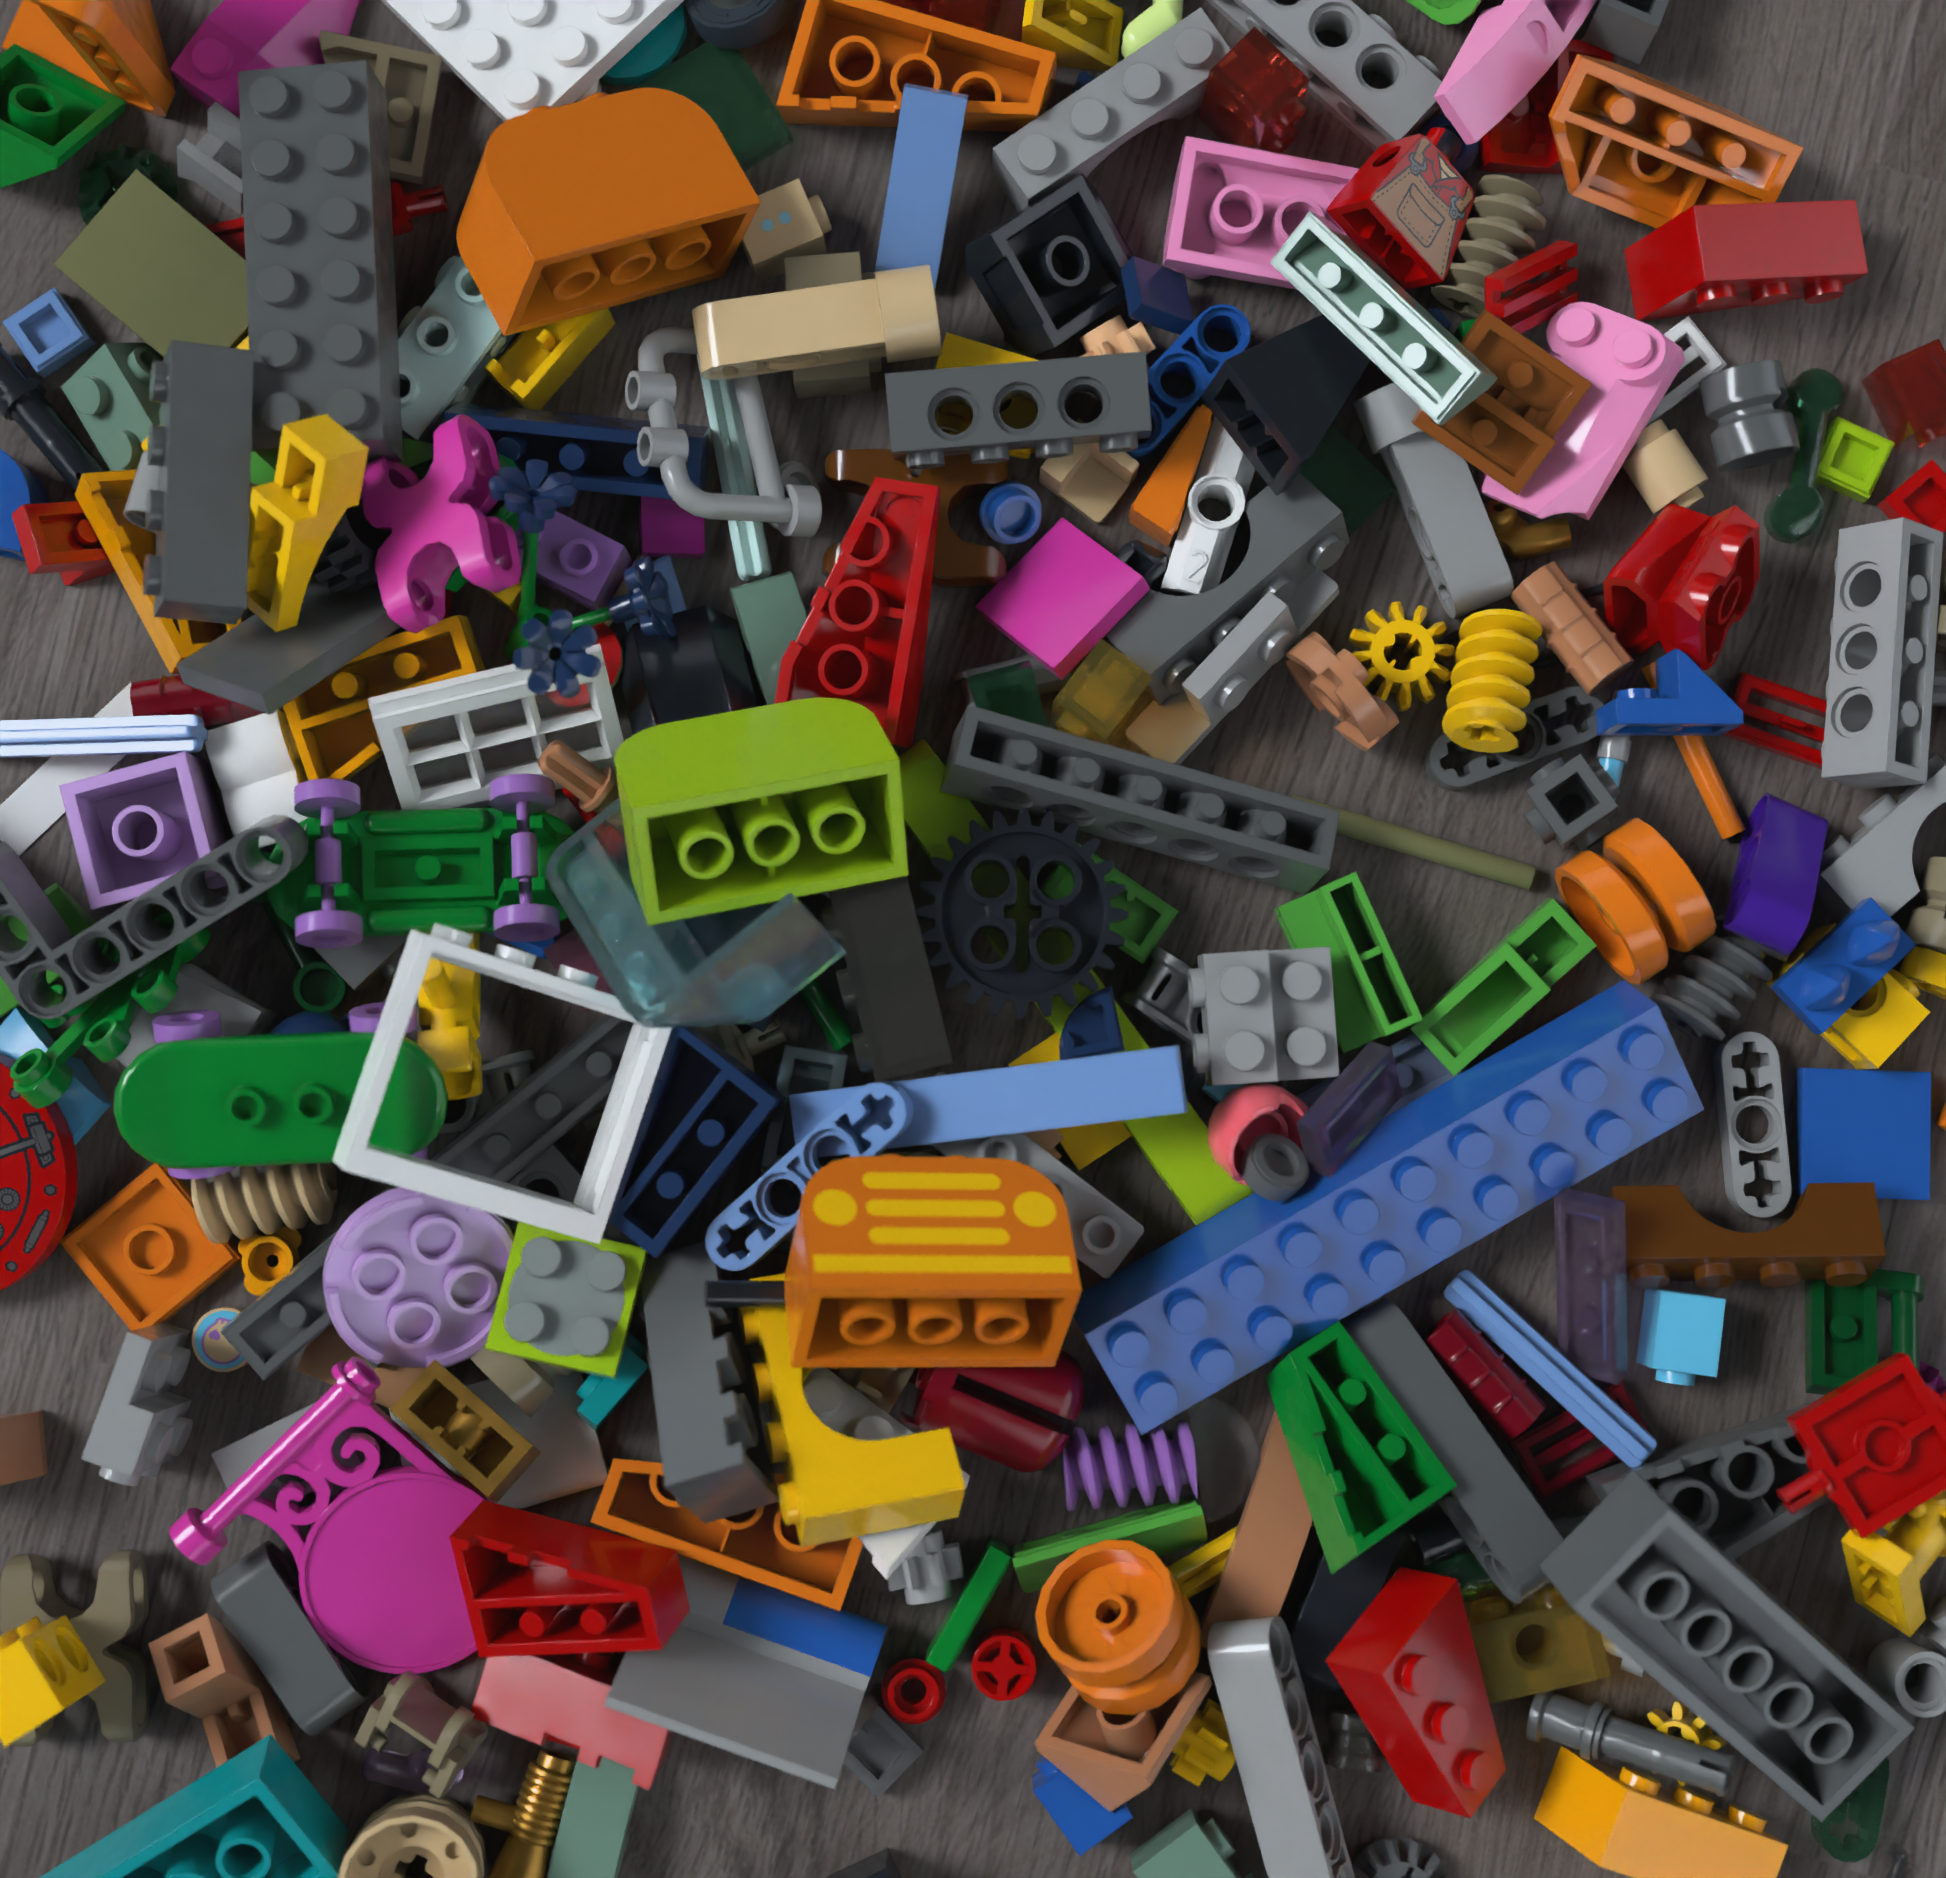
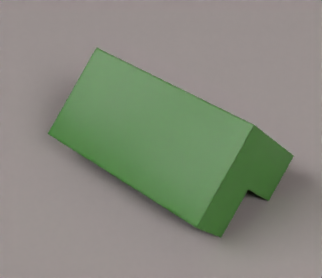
M1357 872L1319 887L1309 894L1274 909V913L1291 949L1330 947L1338 1054H1344L1377 1038L1387 1036L1423 1020Z

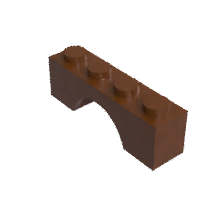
M1874 1182L1808 1183L1793 1207L1790 1219L1770 1230L1753 1233L1728 1230L1708 1221L1690 1205L1678 1185L1613 1186L1602 1208L1610 1282H1630V1286L1636 1289H1656L1669 1284L1670 1281H1695L1698 1287L1712 1289L1729 1286L1735 1280H1761L1763 1286L1780 1288L1795 1285L1801 1280L1826 1279L1828 1285L1847 1287L1861 1284L1869 1279L1886 1257Z

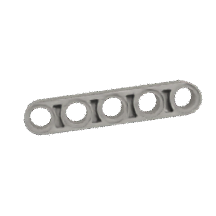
M1278 1616L1223 1621L1212 1624L1207 1641L1210 1667L1268 1878H1355L1286 1624Z

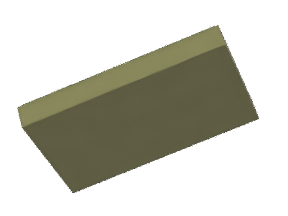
M137 169L53 264L162 357H165L171 340L236 348L248 336L246 260Z

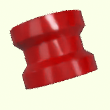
M1008 1626L993 1627L979 1637L974 1644L971 1655L972 1677L978 1689L988 1698L1001 1702L1015 1700L1024 1695L1033 1684L1036 1674L1034 1648L1028 1637L1018 1629Z

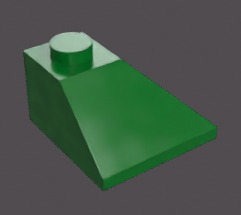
M14 43L0 54V188L57 169L125 111L126 101Z

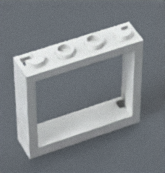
M434 923L431 935L411 929L332 1161L343 1171L600 1244L676 1016L655 1009L659 996L622 984L618 996L595 989L599 976L560 964L557 976L533 969L537 956L505 945L498 944L495 954L492 956L469 948L473 938L471 934L438 923ZM430 957L633 1022L573 1202L368 1143Z

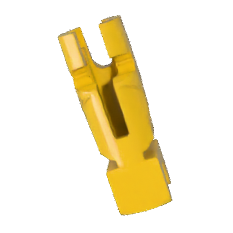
M468 933L473 935L469 948L480 951L479 933ZM430 957L417 995L419 1025L422 1030L417 1032V1041L432 1056L443 1074L448 1100L474 1097L482 1094V1056L476 1045V1040L480 1036L481 974Z

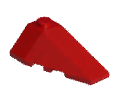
M875 477L840 545L841 553L824 586L818 587L810 603L812 609L796 640H791L781 659L774 704L822 697L852 701L868 708L874 713L891 745L912 747L923 686L941 491L939 486Z

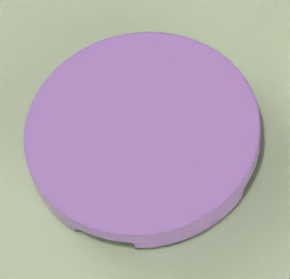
M402 1187L391 1189L372 1198L359 1207L343 1223L334 1236L325 1258L323 1291L328 1313L335 1329L350 1348L377 1365L383 1362L400 1367L427 1368L435 1359L446 1368L471 1358L487 1342L514 1240L513 1231L503 1216Z

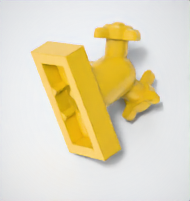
M1946 1490L1883 1526L1882 1528L1888 1531L1884 1537L1873 1532L1861 1539L1853 1535L1850 1529L1841 1539L1855 1602L1910 1638L1926 1620L1919 1581L1938 1557H1946Z

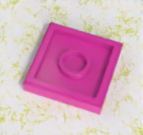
M1062 517L1007 573L1006 579L998 582L975 607L986 621L1062 680L1151 588L1142 575Z

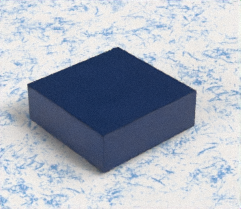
M1132 256L1121 269L1129 317L1181 335L1194 321L1185 274Z

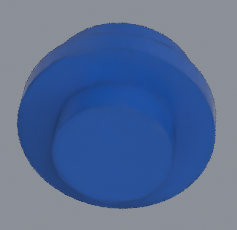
M1019 481L1002 482L993 487L985 495L979 511L981 526L993 540L999 543L1014 544L1024 542L1031 538L1039 528L1042 513L1041 502L1035 491L1028 485Z

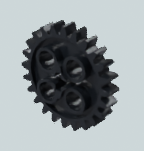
M1021 807L1017 824L1012 826L1007 825L1004 816L999 810L994 811L993 830L987 833L976 821L971 820L968 825L972 839L971 842L966 845L951 835L947 838L948 846L955 856L952 861L932 857L930 864L942 875L940 882L922 881L920 884V889L935 898V904L917 908V917L935 921V928L919 936L922 944H940L941 951L929 961L931 969L950 964L953 971L949 975L945 987L950 990L964 981L969 984L970 989L966 1004L969 1006L976 1003L983 994L990 996L991 1016L996 1017L1005 1001L1014 1003L1018 1020H1024L1029 1002H1037L1042 1014L1045 1017L1051 1016L1052 997L1057 995L1070 1008L1076 1006V995L1073 986L1079 983L1085 989L1094 992L1098 988V984L1090 972L1092 967L1111 971L1115 966L1113 961L1102 952L1104 947H1120L1125 943V939L1122 936L1109 930L1111 923L1121 922L1129 917L1128 911L1111 907L1110 900L1125 892V884H1106L1104 877L1115 867L1116 862L1114 859L1099 863L1094 862L1091 857L1100 843L1098 838L1086 842L1081 847L1074 842L1079 823L1074 821L1062 834L1054 831L1055 819L1054 812L1052 811L1047 812L1040 826L1031 825L1027 807ZM1022 856L1029 860L1028 905L1032 910H1040L1041 918L1031 920L1028 927V969L1025 972H1019L1015 967L1016 922L1014 919L1004 918L1003 910H1010L1015 906L1017 899L1016 865L1017 859ZM983 865H997L1007 874L1009 887L999 897H982L972 887V875L976 869ZM1057 865L1069 871L1074 884L1073 890L1069 895L1061 899H1051L1041 893L1036 879L1039 872L1047 866ZM983 929L997 930L1007 940L1008 952L997 963H982L971 952L970 943L972 938ZM1054 929L1068 935L1073 947L1070 959L1058 965L1048 964L1043 961L1036 950V941L1040 934Z

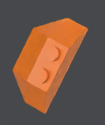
M1577 54L1548 115L1568 192L1575 197L1656 229L1693 205L1775 203L1803 150V147L1724 107L1617 63Z

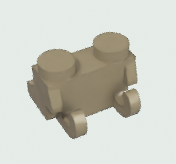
M408 1670L388 1682L383 1695L370 1706L354 1742L363 1748L371 1746L378 1752H381L388 1743L389 1738L379 1730L386 1733L396 1724L433 1749L428 1763L439 1769V1771L430 1767L423 1776L422 1781L431 1787L429 1792L432 1795L441 1799L448 1792L459 1772L473 1759L478 1747L485 1741L488 1731L486 1723L474 1719V1713L464 1706H461L458 1710L435 1695L432 1685L426 1678Z

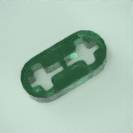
M1887 1757L1822 1822L1811 1814V1832L1813 1837L1833 1858L1843 1862H1857L1866 1858L1874 1850L1879 1837L1890 1774ZM1850 1802L1848 1818L1858 1825L1856 1835L1846 1834L1843 1838V1843L1840 1844V1839L1830 1832L1832 1823H1843L1847 1805Z

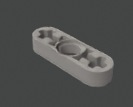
M1757 1032L1734 1033L1725 1037L1718 1044L1713 1056L1725 1192L1729 1203L1741 1214L1766 1218L1780 1213L1786 1207L1792 1191L1779 1054L1773 1042L1763 1034ZM1742 1043H1746L1749 1053L1759 1054L1760 1066L1750 1068V1088L1764 1086L1765 1097L1741 1096L1735 1099L1733 1097V1088H1747L1744 1070L1733 1068L1731 1062L1732 1055L1742 1053ZM1748 1106L1760 1108L1768 1119V1131L1764 1138L1756 1143L1746 1142L1739 1136L1736 1130V1118L1740 1111ZM1739 1152H1771V1161L1757 1160L1760 1179L1771 1181L1773 1186L1772 1193L1762 1195L1761 1206H1758L1756 1197L1745 1196L1744 1184L1751 1183L1755 1179L1754 1161L1740 1162Z

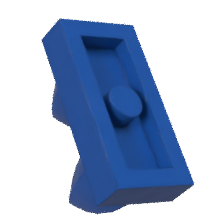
M1872 898L1863 899L1775 981L1770 988L1814 1034H1823L1906 956L1916 944L1899 927L1898 923L1894 922Z

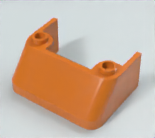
M22 0L1 45V48L5 51L15 43L121 98L127 104L156 116H166L176 95L150 0Z

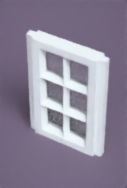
M595 644L585 649L587 654L594 655L600 659L601 668L598 675L589 678L578 674L576 677L580 684V692L572 698H563L553 683L544 695L533 693L527 686L528 676L532 670H519L514 664L368 698L373 722L401 809L483 808L491 806L489 785L494 779L511 774H537L548 777L541 771L537 762L541 753L554 740H561L599 769L608 766L616 771L614 756L618 747L624 742L600 644ZM554 781L555 790L563 788L561 785Z

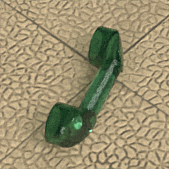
M1818 368L1803 371L1787 388L1789 398L1786 400L1787 407L1797 419L1801 420L1798 436L1801 450L1795 453L1789 488L1772 499L1764 511V525L1767 532L1774 539L1783 543H1795L1804 539L1818 527L1823 517L1824 504L1821 495L1815 489L1828 416L1843 403L1845 393L1843 385L1836 376Z

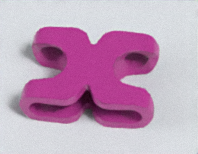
M464 414L458 415L439 425L434 431L433 462L427 475L420 482L417 474L409 467L398 462L389 461L384 455L366 464L361 489L365 518L373 527L382 531H392L391 535L378 549L375 559V572L382 602L389 617L402 628L412 633H418L440 622L445 616V586L452 571L460 566L463 576L472 584L496 594L517 584L521 578V564L513 528L502 519L486 517L499 501L491 497L489 487L490 478L498 476L497 472L501 468L496 447L489 432L474 419Z

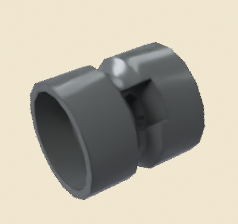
M1762 360L1738 365L1714 373L1699 382L1706 417L1718 421L1719 427L1710 435L1719 471H1737L1769 464L1789 457L1801 450L1793 414L1780 408L1789 398L1781 361Z

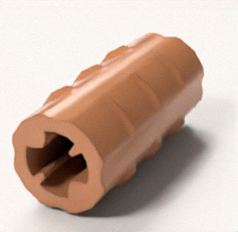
M1552 561L1533 572L1511 593V599L1522 612L1534 616L1541 622V637L1547 643L1546 648L1551 649L1566 667L1565 672L1570 673L1588 696L1609 685L1635 661L1617 639V633L1609 629L1597 614L1598 609L1590 605L1578 590V584L1571 581L1556 561Z

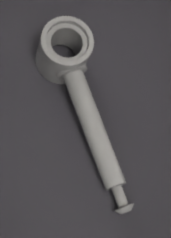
M1890 1638L1874 1648L1867 1662V1679L1890 1703L1914 1716L1922 1718L1935 1717L1946 1711L1945 1657L1905 1638ZM1918 1665V1678L1914 1685L1906 1690L1905 1677L1913 1666Z

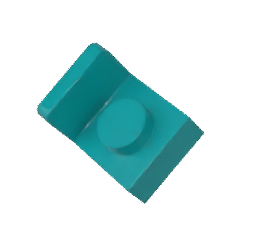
M629 1332L617 1379L591 1374L576 1392L584 1400L577 1408L576 1415L595 1431L599 1429L648 1371L649 1365L641 1359L646 1353V1348Z

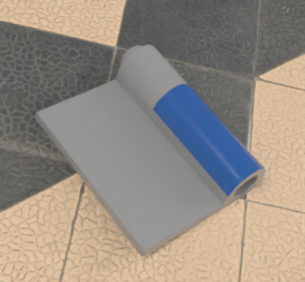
M678 1554L690 1611L662 1650L626 1652L609 1690L604 1707L835 1789L862 1700L888 1625L844 1609L838 1611Z

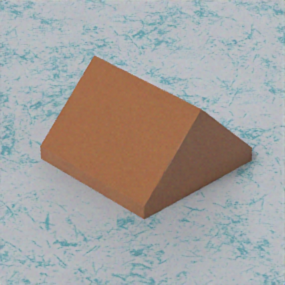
M1193 1671L1183 1689L1160 1707L1134 1715L1105 1713L1085 1702L1072 1685L1034 1742L1037 1751L1111 1812L1150 1787L1211 1688L1210 1676Z

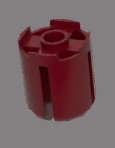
M1060 1350L1054 1367H916L908 1382L915 1384L919 1391L912 1416L900 1411L901 1424L920 1432L949 1427L954 1445L1018 1472H1036L1045 1468L1061 1454L1070 1434L1061 1430L1062 1426L1051 1419L956 1379L958 1373L1071 1420H1077L1083 1403V1376L1080 1365L1068 1352Z

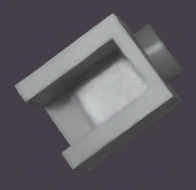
M215 101L207 110L208 132L195 146L184 138L177 146L178 177L196 182L241 215L244 209L240 119Z

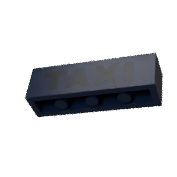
M458 402L444 412V423L461 414L467 415L478 422L492 437L497 455L501 454L513 460L522 473H526V462L528 460L540 459L548 463L547 476L557 472L568 473L573 477L572 486L577 487V490L672 499L662 480L660 467L642 466L638 460V435L643 427H651L650 421ZM677 424L678 429L685 430L688 436L689 453L686 461L688 476L696 487L705 491L710 427Z

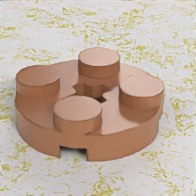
M1313 631L1286 653L1285 656L1289 658L1285 662L1287 669L1307 699L1319 713L1326 709L1337 720L1341 721L1334 728L1359 749L1368 751L1399 723L1396 714L1387 703L1377 695L1371 696L1362 685L1369 678V675L1359 660L1347 649L1343 648L1336 654L1327 641L1317 632Z

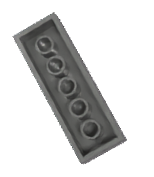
M366 60L238 71L249 350L254 351L252 398L253 450L276 471L283 424L327 414L369 448L366 464L383 455L389 461L403 462L387 92Z
M1634 1470L1539 1566L1577 1613L1821 1822L1915 1729L1869 1680Z

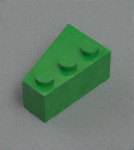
M1340 1321L1290 1352L1265 1376L1331 1575L1457 1486Z

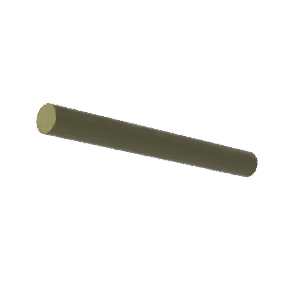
M1294 794L1290 796L1340 811L1336 834L1525 890H1529L1536 869L1534 865Z

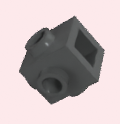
M1581 754L1567 763L1562 757H1559L1545 765L1530 778L1534 786L1526 790V797L1532 809L1523 815L1545 846L1555 839L1563 852L1575 844L1578 845L1581 851H1585L1600 842L1604 835L1614 829L1609 821L1617 816L1618 805L1614 798L1621 793L1600 763L1590 768ZM1574 797L1581 800L1585 808L1583 814L1576 819L1565 818L1559 811V806L1564 799Z

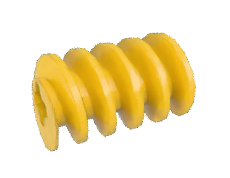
M1487 609L1471 614L1460 625V642L1454 654L1456 665L1451 671L1452 687L1446 697L1447 711L1442 719L1443 732L1448 738L1462 748L1487 753L1508 752L1518 748L1519 740L1512 733L1520 731L1526 726V714L1520 709L1525 708L1530 703L1531 695L1524 686L1529 685L1534 680V669L1529 664L1536 660L1539 651L1533 641H1536L1542 635L1541 622L1534 616L1510 609Z

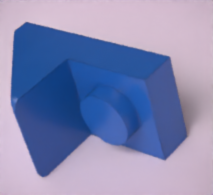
M1674 649L1656 661L1657 690L1652 688L1621 690L1617 692L1616 699L1596 710L1597 736H1721L1744 724L1743 710L1680 649Z

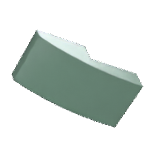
M790 571L730 588L745 648L751 654L764 705L774 704L781 659L791 640H796L807 619L795 579Z
M602 1757L600 1766L596 1768L576 1761L560 1821L548 1878H618L629 1838L627 1830L640 1787L631 1783L635 1769Z

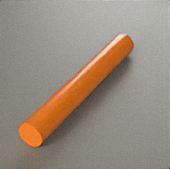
M1653 662L1641 670L1649 687L1657 690L1656 662ZM1673 736L1721 839L1724 840L1746 830L1702 736Z

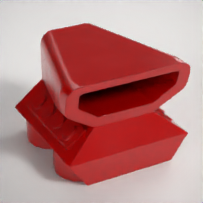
M1676 504L1666 505L1611 569L1603 583L1606 625L1612 632L1617 633V639L1631 655L1641 654L1660 641L1666 654L1674 649H1680L1702 671L1711 668L1722 650L1733 622L1737 623L1747 611L1756 585L1760 580V525L1736 505L1712 517Z

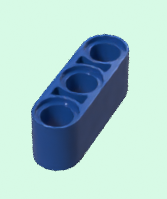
M1225 304L1210 306L1191 323L1147 370L1151 437L1146 442L1138 444L1137 450L1126 452L1138 461L1139 466L1151 461L1181 430L1196 407H1201L1202 404H1205L1201 397L1224 361L1247 350L1251 328L1249 320L1239 309ZM1214 330L1225 331L1232 336L1236 347L1231 351L1216 352L1208 347L1203 336ZM1180 375L1189 380L1194 392L1184 398H1174L1165 393L1160 382L1167 376Z

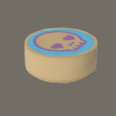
M236 1306L216 1308L204 1314L196 1323L192 1334V1347L197 1359L205 1367L217 1372H229L248 1364L221 1334L223 1326L244 1310L243 1308Z

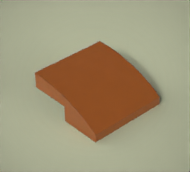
M1484 308L1461 343L1493 372L1498 379L1487 391L1443 425L1437 424L1421 407L1411 422L1518 496L1557 442L1553 437L1592 383Z

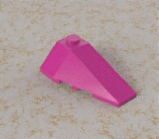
M224 0L205 19L172 64L170 70L192 98L208 109L216 101L240 119L238 71L325 64L319 43L320 30L349 36L358 4L363 3L364 0Z

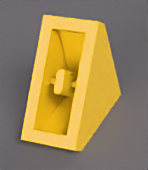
M1026 0L1022 25V43L1056 52L1057 66L1106 72L1118 63L1124 9L1107 0Z

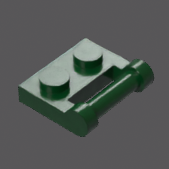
M1876 1269L1869 1279L1854 1286L1835 1287L1828 1285L1826 1279L1805 1280V1393L1826 1395L1878 1364L1877 1297H1884L1887 1301L1891 1302L1892 1356L1898 1352L1908 1354L1920 1374L1918 1302L1924 1300V1278L1909 1272Z

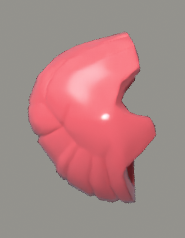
M1259 1082L1248 1083L1228 1092L1215 1106L1209 1119L1208 1145L1213 1159L1234 1181L1248 1186L1241 1174L1240 1159L1250 1144L1262 1134L1275 1133L1292 1140L1307 1157L1316 1138L1313 1114L1301 1099L1282 1087Z

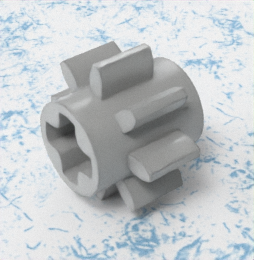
M931 1528L888 1577L889 1591L904 1589L905 1600L908 1605L931 1603L953 1596L951 1579L964 1577L959 1542L945 1544L942 1529Z

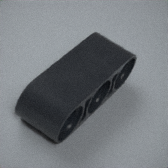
M1404 1524L1332 1575L1319 1540L1285 1623L1302 1682L1332 1695L1339 1691L1341 1685L1325 1660L1381 1591L1399 1547Z

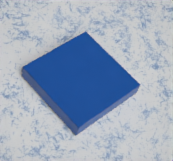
M1797 1068L1795 1195L1801 1196L1808 1183L1874 1182L1877 1199L1930 1200L1931 1072Z

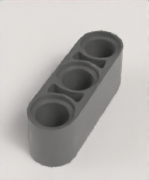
M271 1541L264 1542L211 1579V1590L221 1610L294 1721L305 1733L310 1736H316L370 1699V1687L358 1664L335 1651L313 1627L302 1603L299 1575L277 1545Z

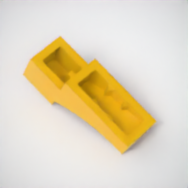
M327 414L283 424L274 481L252 487L249 504L247 608L275 632L297 626L309 580L326 542L345 511L349 507L359 505L369 448Z

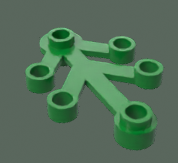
M166 909L155 918V922L162 928L174 930V918L171 912ZM208 927L203 928L66 1014L54 1019H40L48 1028H56L64 1024L71 1017L84 1012L46 1052L39 1048H34L16 1060L10 1070V1077L14 1080V1090L32 1107L36 1109L44 1108L58 1100L71 1085L73 1070L65 1062L83 1043L102 1062H108L118 1057L131 1041L129 1029L137 1002L148 1013H156L169 1005L178 992V986L175 982L180 965L192 960L205 948L211 936L210 929ZM102 938L104 944L100 949L101 953L108 960L120 963L118 947H114L106 938ZM61 985L51 986L56 993L61 995L67 994V991Z

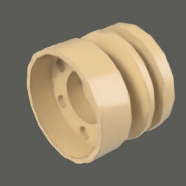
M427 1792L398 1796L374 1810L358 1831L352 1845L344 1856L338 1878H411L406 1873L409 1863L414 1860L416 1854L428 1860L425 1871L418 1878H484L488 1865L485 1837L477 1823L469 1820L470 1813L451 1798L442 1797L438 1799Z

